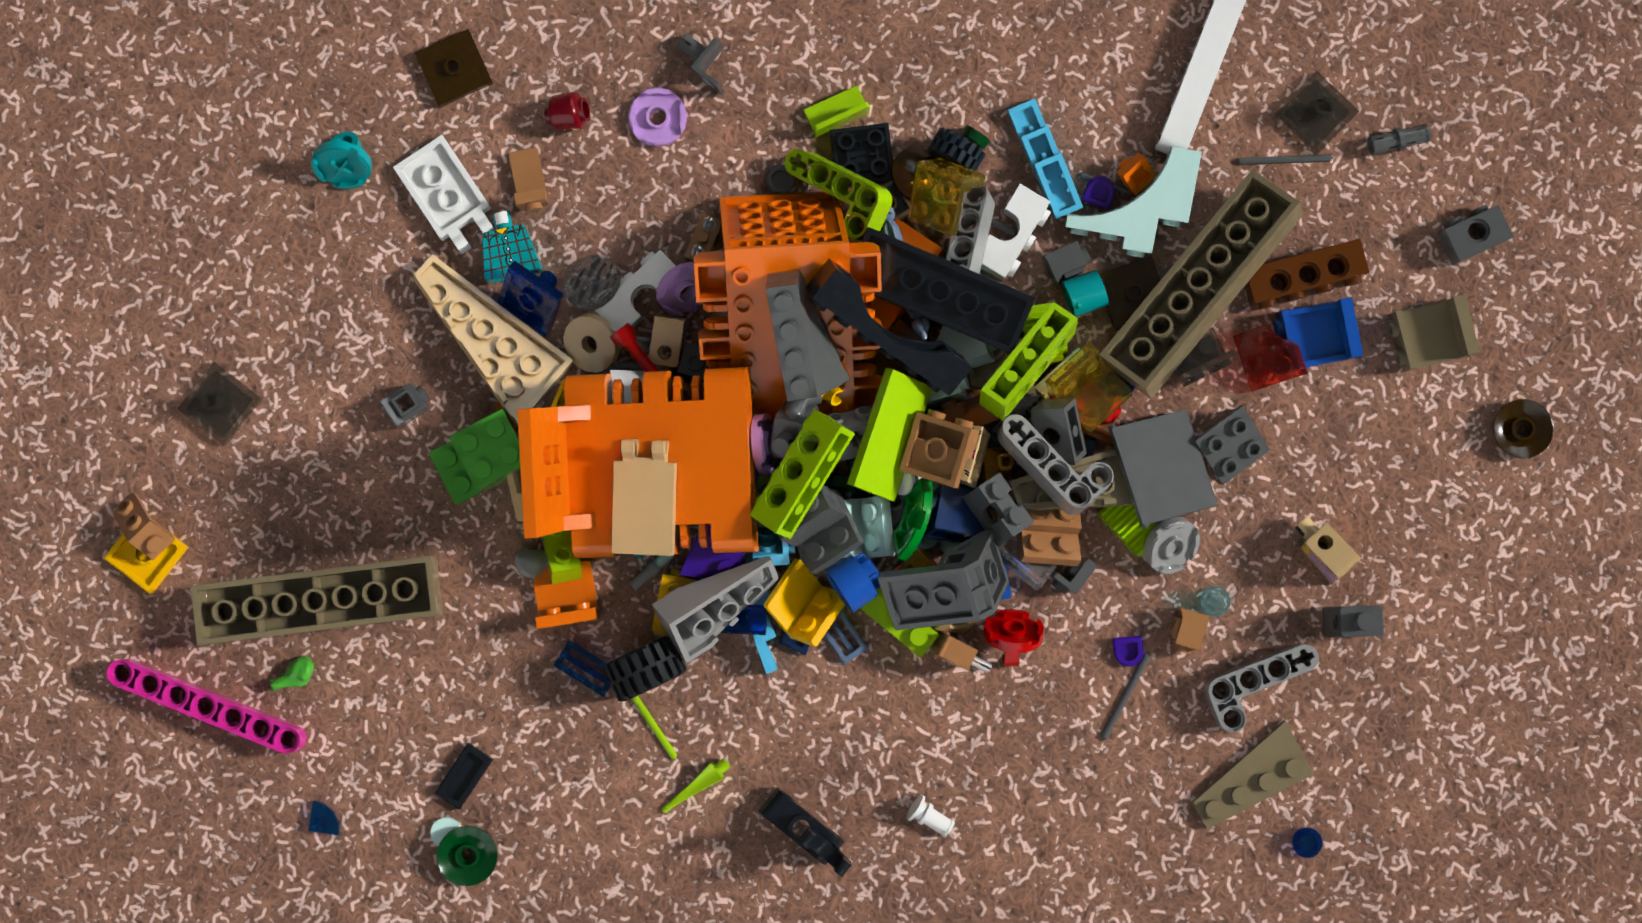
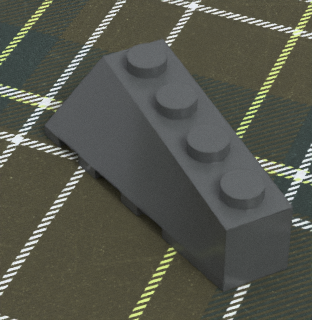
M800 270L768 274L766 293L787 401L817 398L850 380L846 368L844 369L839 359V353L830 340L823 319L820 318L815 306L810 301L812 296L806 288L807 285Z

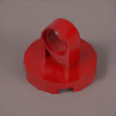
M1005 609L997 611L996 617L990 618L988 616L986 618L983 635L986 642L992 647L1005 652L1003 666L1018 667L1020 653L1035 650L1042 644L1044 626L1040 619L1037 618V621L1030 619L1029 613L1026 611Z

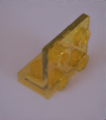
M942 158L917 161L908 215L909 219L949 236L956 235L964 192H970L973 188L984 187L986 175Z
M1090 341L1045 380L1049 394L1054 399L1076 398L1081 425L1088 432L1096 429L1133 395L1132 389L1101 361L1098 349Z

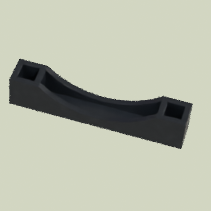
M830 258L806 286L812 296L810 301L814 306L823 312L829 309L835 314L833 318L845 328H848L850 325L858 330L856 334L869 345L875 342L880 346L879 351L892 361L897 358L903 362L901 366L914 377L917 374L924 377V383L933 391L938 392L942 390L950 396L972 370V366L966 358L944 341L911 340L883 328L869 315L862 299L860 285L853 275Z

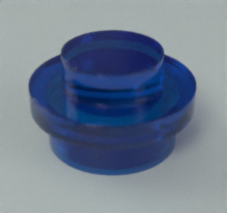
M1303 827L1294 833L1292 847L1298 855L1304 858H1311L1321 851L1322 837L1315 829Z

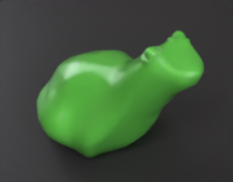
M305 655L293 660L287 666L283 675L269 680L270 691L275 692L288 687L307 685L314 670L313 661Z

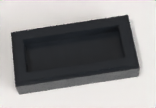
M468 743L435 794L460 810L494 759L471 743Z

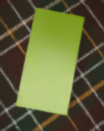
M885 368L847 482L848 485L895 502L905 473L899 469L916 413H925L932 389L925 383L894 369Z

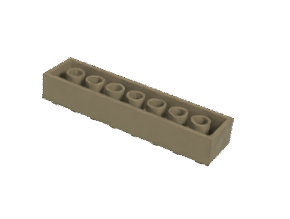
M1251 170L1099 354L1105 366L1152 399L1301 219L1303 211L1300 201Z
M424 556L191 585L197 646L444 615L437 556Z

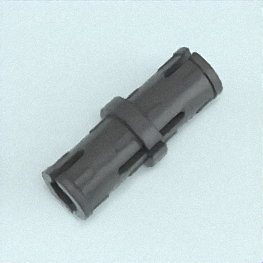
M1427 124L1406 129L1394 128L1392 132L1368 137L1367 146L1372 156L1393 150L1400 152L1404 151L1406 147L1430 142L1431 133L1429 127L1427 128Z

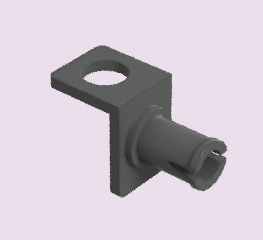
M688 33L684 34L682 38L685 40V43L679 40L677 49L695 61L691 66L695 76L717 93L723 95L724 90L720 83L705 73L723 50L719 39L714 37L709 45L705 47Z

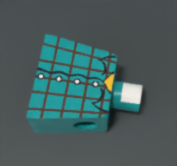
M510 211L493 214L495 230L483 233L485 281L493 284L544 272L526 226L524 224L513 226Z

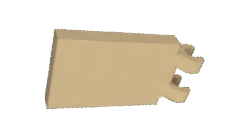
M638 439L622 440L621 453L623 460H615L613 469L612 553L673 556L675 555L677 463L668 462L669 441H652L651 451L653 458L638 457Z

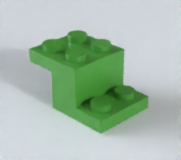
M504 409L449 436L450 442L429 452L456 506L507 480V475L520 469L519 437Z

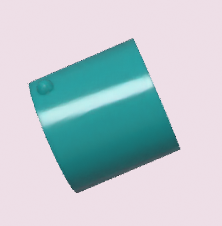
M1092 270L1061 282L1068 308L1075 317L1109 305L1106 289L1097 270Z

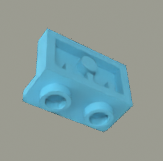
M760 530L758 532L759 551L753 552V561L769 556L774 566L790 565L789 554H795V546L781 541L778 534L772 530Z

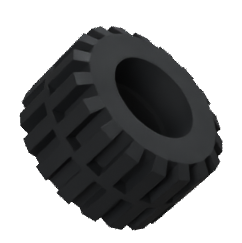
M669 636L661 637L608 662L603 667L618 701H627L683 675L687 670L681 655Z

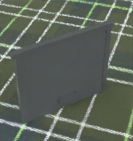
M1186 409L1117 427L1115 424L1109 426L1116 453L1142 529L1148 528V525L1218 505L1200 449L1194 441L1196 437Z

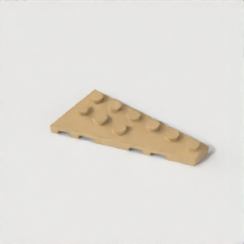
M432 254L414 273L413 280L518 428L517 409L535 408L572 366L573 360Z

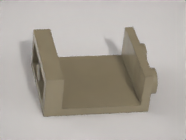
M1465 295L1389 314L1390 320H1387V330L1391 338L1395 337L1398 348L1394 350L1395 360L1398 366L1403 367L1404 372L1480 352Z

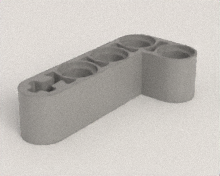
M944 179L935 186L933 195L944 213L956 216L946 260L980 274L995 201L982 182ZM954 195L952 199L946 200L949 196ZM982 197L980 201L974 202L977 198ZM976 224L974 228L967 230L971 225ZM970 251L967 256L961 257L963 253Z
M1014 414L1008 416L998 430L997 437L1000 444L1061 510L1068 515L1073 516L1082 513L1113 482V470L1103 462L1092 464L1082 474L1078 475L1021 415ZM1016 429L1018 431V433H1014L1012 435L1009 433V430L1012 431ZM1024 439H1026L1027 441L1025 442L1023 447L1020 446L1019 444H1022ZM1027 450H1037L1041 458L1033 459L1029 456ZM1048 471L1059 473L1061 481H1053L1049 477ZM1091 474L1101 476L1103 484L1094 483L1091 479ZM1069 493L1078 494L1082 499V504L1072 502Z
M1295 644L1208 679L1204 684L1203 690L1217 726L1224 731L1232 733L1242 730L1246 724V714L1240 698L1311 671L1317 666L1319 661L1317 650L1311 645ZM1300 651L1308 653V657L1305 658V664L1301 662L1290 664L1287 660L1300 657ZM1277 660L1281 665V671L1277 676L1273 677L1268 671V666L1270 662ZM1245 671H1249L1253 675V683L1245 688L1240 682V677ZM1217 682H1222L1226 688L1225 694L1221 698H1215L1212 693L1213 686ZM1229 710H1233L1237 716V720L1232 726H1226L1223 720L1225 713Z

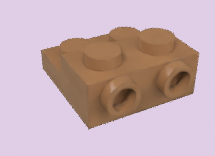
M929 409L927 414L917 412L899 470L958 489L967 459H972L980 431L972 428L974 422L956 417L953 423L945 420L946 414Z
M1062 510L1027 511L1034 523L1017 534L1020 562L1078 566L1081 562L1078 537L1082 529L1080 514L1072 516Z

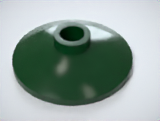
M461 826L451 830L443 837L438 846V867L445 878L457 885L472 886L483 882L492 874L497 864L498 852L493 838L486 831L475 826ZM467 848L471 849L473 856L465 858L462 855V851Z

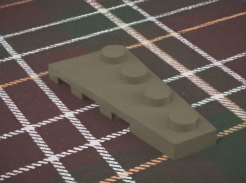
M1115 448L1082 458L1076 465H1070L1078 475L1082 474L1089 466L1096 462L1106 463L1113 470V482L1087 508L1133 505ZM1048 471L1049 477L1053 481H1061L1059 473ZM1091 474V479L1094 483L1103 484L1101 476ZM1030 475L1009 481L1008 485L1012 489L1010 493L1018 507L1023 505L1026 511L1061 510ZM1069 493L1072 502L1082 504V499L1078 494Z
M1283 721L1268 736L1256 744L1251 751L1239 759L1226 773L1198 795L1192 803L1205 828L1209 829L1314 774L1287 722Z

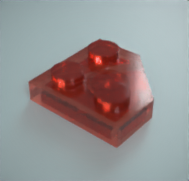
M1260 326L1233 336L1251 392L1308 374L1299 345L1289 339L1285 340L1279 337L1271 329Z

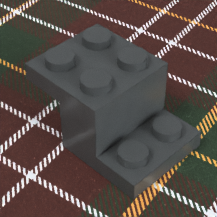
M802 469L799 471L798 477L801 475ZM768 483L757 489L760 495H762ZM825 485L820 490L792 538L789 539L778 534L781 541L799 548L809 572L817 575L864 544L841 493ZM786 495L783 497L782 503L785 501Z

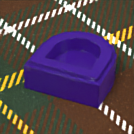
M1106 176L1093 177L1087 183L1081 200L1109 210L1115 195L1113 182Z
M1142 635L1112 638L1114 658L1119 664L1131 667L1141 661L1144 653Z

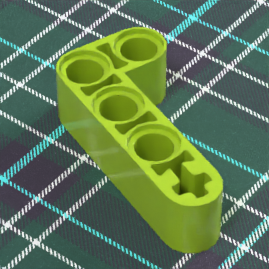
M794 149L787 154L784 163L788 173L850 204L844 218L849 238L862 241L868 227L881 231L892 205L890 191L816 153ZM805 163L811 166L809 167V169H806V167L802 164ZM828 170V178L825 181V173ZM852 182V189L848 193V185ZM875 194L876 200L875 203L872 205L871 199L872 196ZM863 221L864 228L860 233L859 227L861 222Z

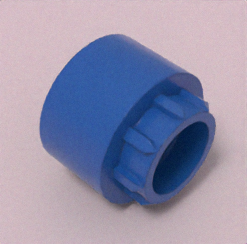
M849 553L824 569L825 575L850 612L854 613L878 597L876 590L880 588L878 581L880 574L865 553H859L855 557Z

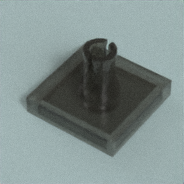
M1316 71L1275 115L1317 155L1351 121L1359 110Z
M213 362L177 409L223 445H227L263 398L220 365Z

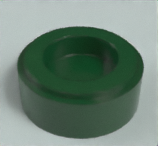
M967 124L960 133L963 138L966 137L969 139V142L975 143L976 147L985 150L990 142L986 136Z

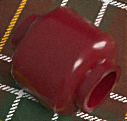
M577 92L554 95L550 98L548 107L544 109V117L546 123L552 125L553 129L558 133L583 129L586 121L590 120V107L587 100L582 98Z

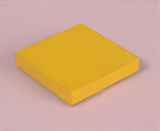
M123 533L103 559L147 593L153 594L189 547L173 535L175 540L152 560L130 544Z

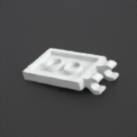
M440 135L393 167L439 238L444 241L450 237L462 254L472 247L460 229L475 221L482 233L495 230L485 215L487 211L492 209L443 135Z

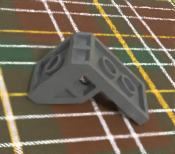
M993 530L981 531L946 551L938 565L881 572L878 577L895 630L981 621L996 612L1009 583Z

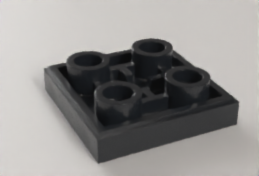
M888 123L830 130L834 163L876 184L892 181L891 165L893 156ZM850 182L848 188H852V182Z

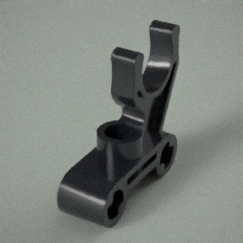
M779 787L773 791L758 810L767 820L824 865L829 863L839 876L843 877L852 866V862L840 850L845 841L807 812ZM798 820H804L810 825V828L807 827L802 835L796 834L793 830V825Z

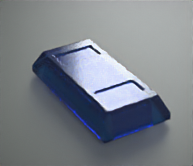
M747 605L736 616L739 619L733 627L728 624L720 632L766 635L767 610L764 608V605Z

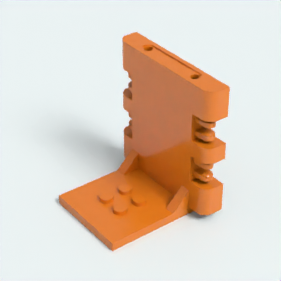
M824 191L719 197L724 251L701 252L693 257L696 303L704 302L702 303L703 309L707 312H728V316L709 317L704 320L705 328L698 332L700 360H706V366L710 368L750 367L752 419L755 414L767 413L772 417L768 421L769 424H774L775 416L787 397L766 293L768 274L800 270L806 285H808L830 258L853 275L860 285L864 303L873 301L874 292L882 291L881 252L879 246L870 242L849 243L839 199ZM815 306L820 318L825 323L832 344L835 345L839 353V359L850 377L849 381L838 386L843 392L836 395L842 399V402L837 406H833L826 400H822L818 411L829 415L831 413L856 410L861 406H873L882 376L874 375L876 373L875 365L870 363L853 364V360L873 358L876 355V349H879L880 346L875 342H872L870 345L867 344L856 334L858 330L851 325L848 328L843 327L833 318L835 315L829 309L823 312ZM866 308L869 315L882 326L881 321L874 318L875 310ZM703 386V387H702V393H703V400H705V399H704V386Z
M750 367L705 369V400H703L700 375L692 377V400L684 401V383L681 376L674 377L672 396L671 371L644 372L643 383H641L640 378L632 380V403L624 404V385L621 379H614L612 401L611 374L566 376L564 381L565 406L517 409L524 538H538L571 530L572 551L575 558L620 556V554L612 553L614 461L623 460L621 441L625 439H638V457L653 458L651 451L652 441L667 440L669 441L668 462L677 463L675 555L680 554V542L682 548L690 547V524H698V540L701 548L709 546V524H711V542L714 553L759 551L757 520L749 515L756 501L755 463L751 448L752 399Z

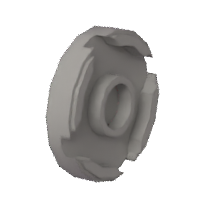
M1184 517L1163 520L1154 527L1147 537L1144 546V557L1148 565L1161 574H1172L1186 567L1184 563L1188 559L1192 561L1200 545L1198 529Z

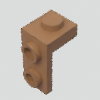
M534 147L510 152L509 160L516 193H514L516 206L520 211L525 210L526 213L542 210V206L550 205L538 149Z
M132 493L127 499H123L113 511V515L127 541L152 560L175 540L172 533L149 516L140 498L135 493Z

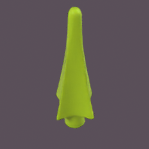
M723 758L716 764L714 761L709 763L685 789L662 807V812L667 813L689 797L723 780V777H725L723 773L731 768L729 762Z

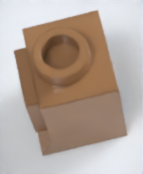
M1177 607L1178 618L1174 617L1168 636L1172 638L1173 650L1190 654L1191 649L1200 651L1210 616Z

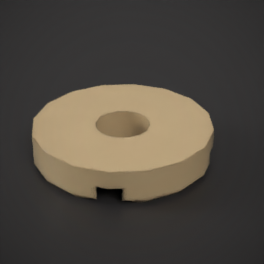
M586 313L573 319L566 327L563 337L567 355L578 368L586 372L598 373L606 370L618 359L620 345L616 346L609 338L615 333L610 327L612 324L598 314ZM588 336L596 341V350L589 346Z

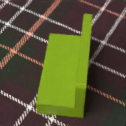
M854 86L804 109V113L817 138L830 132V130L837 129L869 114L870 106L868 102L864 101L858 86Z

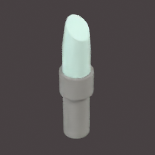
M674 555L658 556L653 561L651 560L628 584L637 591L649 579L654 578L660 573L661 569L674 558Z

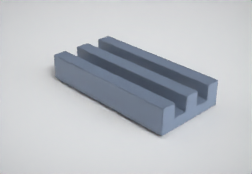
M841 610L838 615L860 647L855 650L835 620L831 626L843 641L850 654L844 655L828 631L824 636L845 665L867 650L868 646L844 611Z

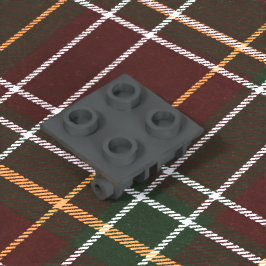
M1243 405L1232 409L1230 414L1222 420L1216 421L1215 425H1211L1207 431L1200 436L1197 435L1194 440L1222 485L1270 450Z

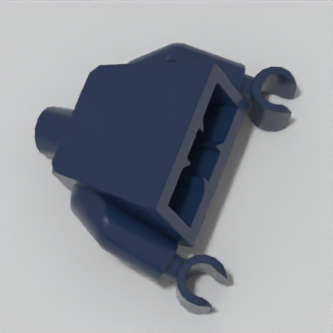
M960 483L958 489L941 485L934 490L931 515L923 538L962 543L979 532L985 531L963 500V497L973 491V489L965 488V485ZM987 508V513H988L989 517L993 520V517L991 516V514H990V512H989V510H988V508Z

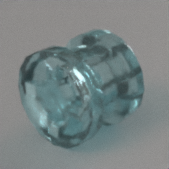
M1207 587L1199 593L1197 604L1202 613L1208 616H1220L1228 611L1230 597L1220 587Z

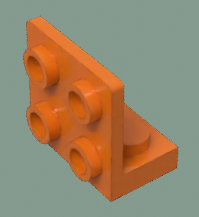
M581 561V579L552 585L548 567L537 578H533L539 617H535L537 629L600 619L591 561Z

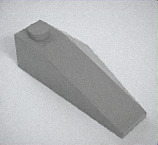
M766 556L679 587L653 603L652 606L662 627L687 664L712 648L719 641L716 636L728 624L733 627L739 620L736 616L747 605H754L779 580L772 559Z

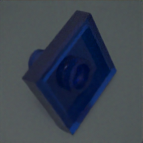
M514 261L507 269L497 303L515 317L546 336L552 330L564 293L555 288L558 280L552 272L545 270L538 277Z

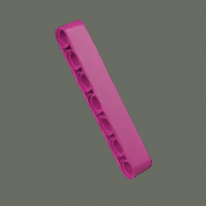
M132 659L116 660L107 668V679L116 687L285 754L293 753L302 749L306 744V732L298 725ZM123 665L127 666L130 671L126 681L121 678L119 673ZM150 676L155 677L158 685L154 692L147 687V680ZM178 687H181L185 692V699L182 703L175 699L174 694ZM205 698L210 699L213 703V710L210 714H207L202 709V702ZM233 709L239 711L241 715L238 725L230 721L229 716ZM260 720L268 724L269 730L266 736H262L257 731V724ZM288 731L293 732L296 736L297 741L294 747H290L285 743L284 738Z

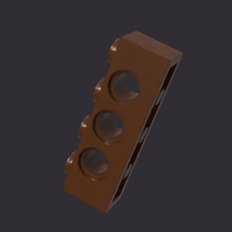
M1356 239L1263 264L1244 288L1249 306L1258 305L1259 310L1277 305V299L1287 297V301L1292 302L1305 298L1304 292L1315 290L1317 295L1334 290L1333 285L1344 282L1345 287L1361 283V277L1369 274L1370 271L1361 239ZM1329 261L1336 262L1339 265V275H1333L1329 272ZM1300 269H1306L1310 272L1312 277L1310 283H1305L1300 279ZM1272 276L1279 277L1282 280L1283 288L1281 291L1272 288L1270 284Z

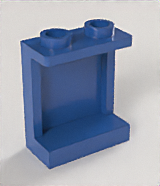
M1352 297L1298 309L1280 310L1276 313L1277 318L1273 319L1274 332L1276 336H1281L1283 346L1279 348L1280 362L1282 365H1286L1287 371L1356 359L1363 356Z

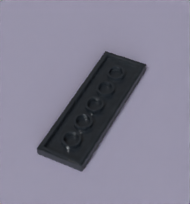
M871 227L867 228L862 242L877 244L881 252L882 291L874 292V296L1009 354L1012 353L1036 300L1035 297Z

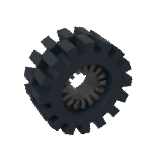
M939 128L927 148L929 153L940 160L941 163L955 169L960 174L963 173L971 177L975 174L985 157V153L982 152L981 148L976 147L975 143L969 142V139L966 137L963 138L960 134L953 133L950 129L946 130L945 128Z

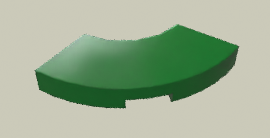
M920 478L913 485L911 492L905 495L903 516L892 534L898 559L906 561L916 550L926 531L933 501L931 480Z

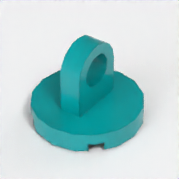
M348 131L339 133L331 141L319 145L315 149L311 161L313 173L318 179L324 183L327 180L333 183V187L339 189L361 187L366 183L372 171L371 158L362 149L358 136Z

